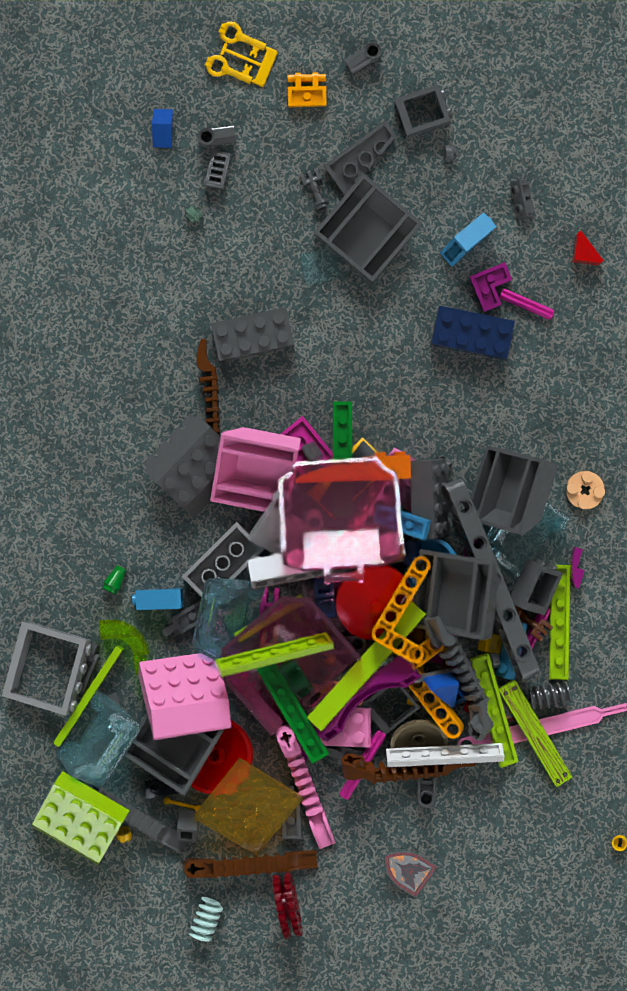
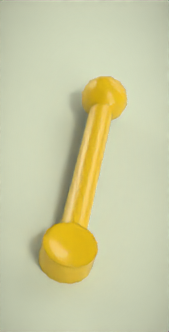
M169 797L163 799L164 804L170 803L194 809L198 812L202 811L201 805L194 806L170 800Z

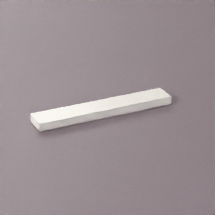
M502 743L386 749L387 767L504 761Z

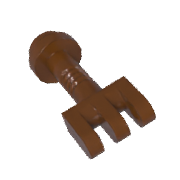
M515 606L519 618L533 629L530 633L531 636L537 641L542 642L543 638L538 634L541 633L546 637L548 632L543 628L545 627L551 631L553 627L544 619L537 623L524 613L525 609Z

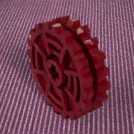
M290 872L285 873L284 885L279 875H273L276 910L284 939L291 937L292 929L297 937L303 936L301 913L292 874Z

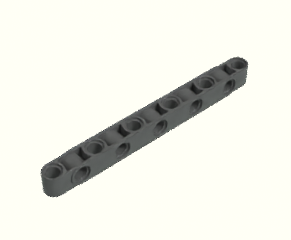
M461 478L442 486V492L467 556L495 562L499 584L494 623L517 678L520 681H524L539 674V666L467 487ZM460 503H462L465 508L463 513L459 510ZM475 539L479 542V547L477 549L474 547L473 544ZM504 611H506L508 614L506 620L503 619ZM519 647H521L522 649L521 656H518L517 649Z

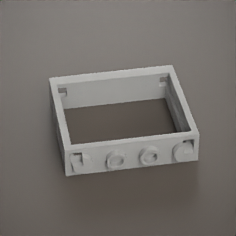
M22 622L2 696L62 715H71L77 706L76 697L82 688L81 679L87 670L86 660L92 652L90 650L92 640L32 622ZM33 631L79 644L62 707L17 694Z

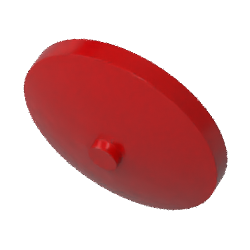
M368 564L350 572L341 582L336 594V610L343 626L357 637L374 640L372 637L373 628L404 578L403 574L383 564ZM406 579V581H405L406 586H407L408 588H411L409 582H408L407 579ZM398 594L395 598V602L398 605H404L407 601L404 594ZM388 611L385 614V619L388 622H393L397 618L394 611ZM378 628L375 631L376 638H379L385 631L384 628Z
M231 720V728L223 731L191 787L205 794H224L236 789L247 778L253 763V747L248 734L238 723Z

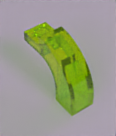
M99 620L101 640L120 639L130 646L134 657L135 675H138L139 662L147 661V658H143V655L150 654V648L143 633L133 624L124 620Z

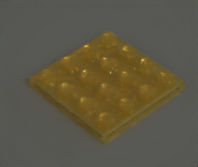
M239 758L194 814V819L249 852L258 855L303 799L302 795Z

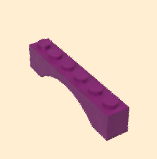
M397 655L393 658V661L377 669V672L368 679L323 731H320L313 723L312 725L321 739L329 741L343 731L346 721L353 710L368 696L386 688H406L422 676L414 663Z

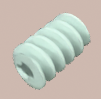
M202 897L201 899L205 904H199L202 911H196L200 919H193L197 926L190 927L195 932L189 933V935L200 941H211V934L215 932L213 927L217 926L218 922L216 920L220 918L218 912H222L223 907L216 900Z

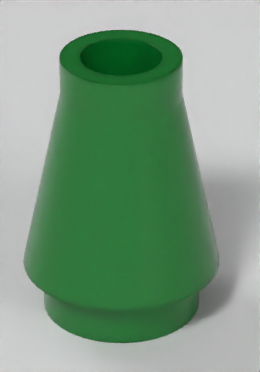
M116 565L115 569L104 580L102 588L116 595L117 591L120 592L127 570Z

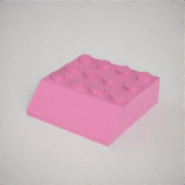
M245 427L222 432L210 501L265 512L272 502V496L276 491L285 490L290 496L301 438ZM283 499L277 501V503L283 504L286 502V500Z
M215 651L139 662L138 677L154 740L231 728L229 700L223 677H221L215 666V660L217 659Z

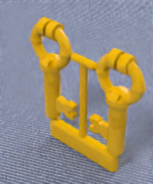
M236 22L221 24L218 32L226 43H224L220 54L224 55V52H227L260 68L256 78L252 80L253 77L249 76V71L252 69L251 65L247 67L248 64H245V70L239 72L230 68L227 60L221 55H213L208 57L207 62H205L204 66H206L207 72L213 77L227 74L248 84L252 81V83L264 87L278 52L270 47H266V43L243 34L241 27ZM228 26H232L237 30L233 39L225 36ZM242 41L253 46L249 56L253 54L254 58L257 57L259 49L263 51L266 49L262 63L227 49V43L231 44ZM215 60L223 63L220 72L211 69Z

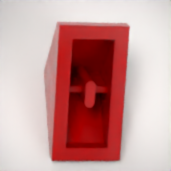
M579 231L575 235L572 262L599 266L604 261L583 232Z

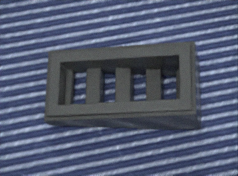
M212 149L204 184L206 188L224 191L231 153ZM215 156L225 157L226 160H216ZM213 164L224 165V168L215 167ZM212 170L223 173L222 175L213 174ZM211 177L221 179V182L211 181L210 179Z
M315 442L301 447L310 465L323 458V454Z

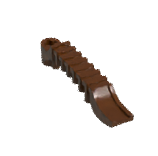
M201 339L197 351V366L202 372L212 374L210 376L198 377L199 383L212 382V386L202 387L203 393L212 392V397H205V404L212 403L213 407L205 408L206 414L213 413V418H205V422L213 424L212 429L219 435L218 375L216 374V367L207 358V340Z
M346 754L341 759L342 775L345 779L356 780L364 778L371 781L373 785L376 782L384 784L386 781L397 782V780L407 781V779L438 778V776L442 775L447 776L457 768L476 766L475 763L385 767L383 762H379V768H375L372 761H365V757L361 755Z
M317 851L284 852V855H279L276 852L274 856L264 854V857L254 855L252 858L243 856L240 859L236 857L226 859L224 857L222 860H215V858H187L182 864V869L189 878H217L234 875L237 877L239 875L249 876V874L260 875V873L290 872L299 869L318 868ZM191 864H194L196 868H193V871L190 872V870L187 868H190Z

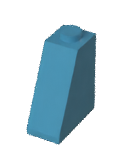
M482 213L454 236L440 254L453 267L497 226L490 217Z
M183 588L136 590L135 594L132 595L133 606H136V610L181 609L184 607Z

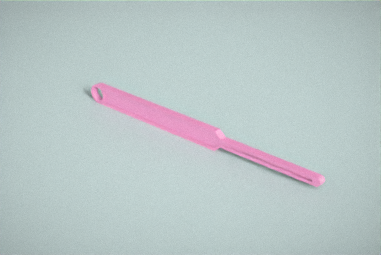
M627 703L603 709L590 706L541 718L539 721L547 735L599 723L603 716L627 711ZM518 724L509 726L513 743L527 741ZM488 733L481 741L475 740L472 736L461 738L457 745H460L464 740H469L472 744H492L490 733Z

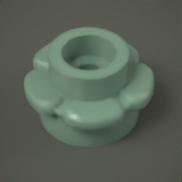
M192 205L189 209L186 208V217L193 223L201 221L200 218L203 216L201 211Z

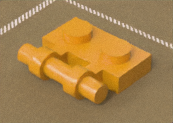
M312 72V74L295 73V75H288V82H295V87H288V108L326 107V86H318V82H326V74ZM301 82H313V86H301Z

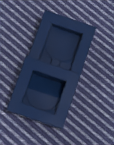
M333 577L313 579L316 619L336 618Z

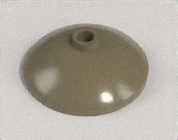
M413 720L401 725L393 733L390 741L391 749L448 746L447 736L436 723L428 720Z

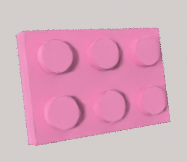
M356 707L346 721L343 731L329 741L321 739L325 746L371 747V708Z

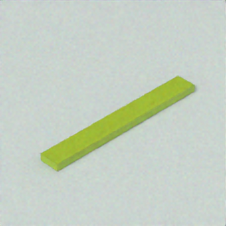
M411 601L393 631L406 638L427 614ZM386 630L380 635L378 639H384L386 637ZM400 638L394 639L392 641L393 648L396 649L403 640ZM375 641L307 718L320 731H323L393 651Z

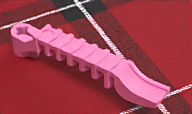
M281 725L277 730V740L284 757L288 760V767L291 768V775L295 779L299 796L302 797V804L305 806V812L319 849L335 844V839L326 814L323 811L322 803L319 801V795L316 793L315 785L312 782L311 774H309L308 766L305 763L304 755L301 753V747L289 725ZM283 732L289 734V744L283 736Z

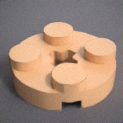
M590 471L575 473L567 482V499L573 506L580 509H591L597 506L605 494L603 481L598 475ZM582 485L591 487L588 490V496L580 493Z

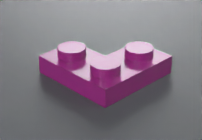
M505 262L469 277L483 313L502 305L495 287L512 281Z

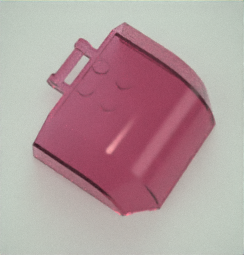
M367 457L296 462L289 473L278 480L283 565L301 571L323 570L325 585L330 584V582L358 580V582H364L363 568L382 567L403 558L404 544L397 473L392 469L386 468L378 458ZM357 568V573L330 574L329 571Z
M286 596L279 598L222 647L221 653L222 658L327 632L333 642L334 649L276 663L300 705L309 714L336 686L333 679L350 664L362 659L358 651L310 598ZM256 668L221 677L271 736L275 734V730L286 719ZM328 684L330 689L310 705L308 700Z

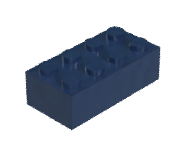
M439 305L430 345L505 361L508 357L515 321Z

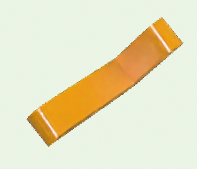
M423 556L417 557L412 562L372 631V637L376 642L412 663H418L423 659V649L393 630L429 571L430 562ZM423 560L426 562L427 567L424 571L416 569L415 564L417 561ZM408 577L416 579L417 584L414 588L406 586L405 581ZM398 594L406 596L407 601L404 605H398L395 602ZM388 611L396 613L397 618L394 622L386 621L385 614ZM378 628L386 630L387 635L384 639L376 638L375 631ZM396 638L402 639L404 644L398 650L392 646V641ZM413 648L420 650L421 655L416 660L411 659L409 656V652Z
M429 638L419 645L426 653V658L418 663H414L420 674L425 673L421 666L446 647L444 645L440 648L434 647ZM415 648L409 653L411 659L416 660L419 658L417 655L419 649ZM423 682L422 686H417L415 683L409 685V688L448 738L455 739L463 732L464 725L453 709L435 695L425 682ZM426 693L434 695V702H429L426 699ZM439 708L446 711L445 718L438 715ZM450 724H455L458 727V733L450 731Z

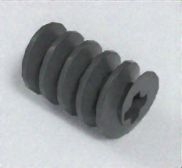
M564 681L561 687L557 682L554 688L552 684H548L547 689L544 685H540L539 691L536 686L532 687V691L529 689V699L533 711L537 704L540 709H543L544 703L550 708L551 702L554 703L555 707H558L559 701L562 702L563 706H566V700L571 702L568 683Z

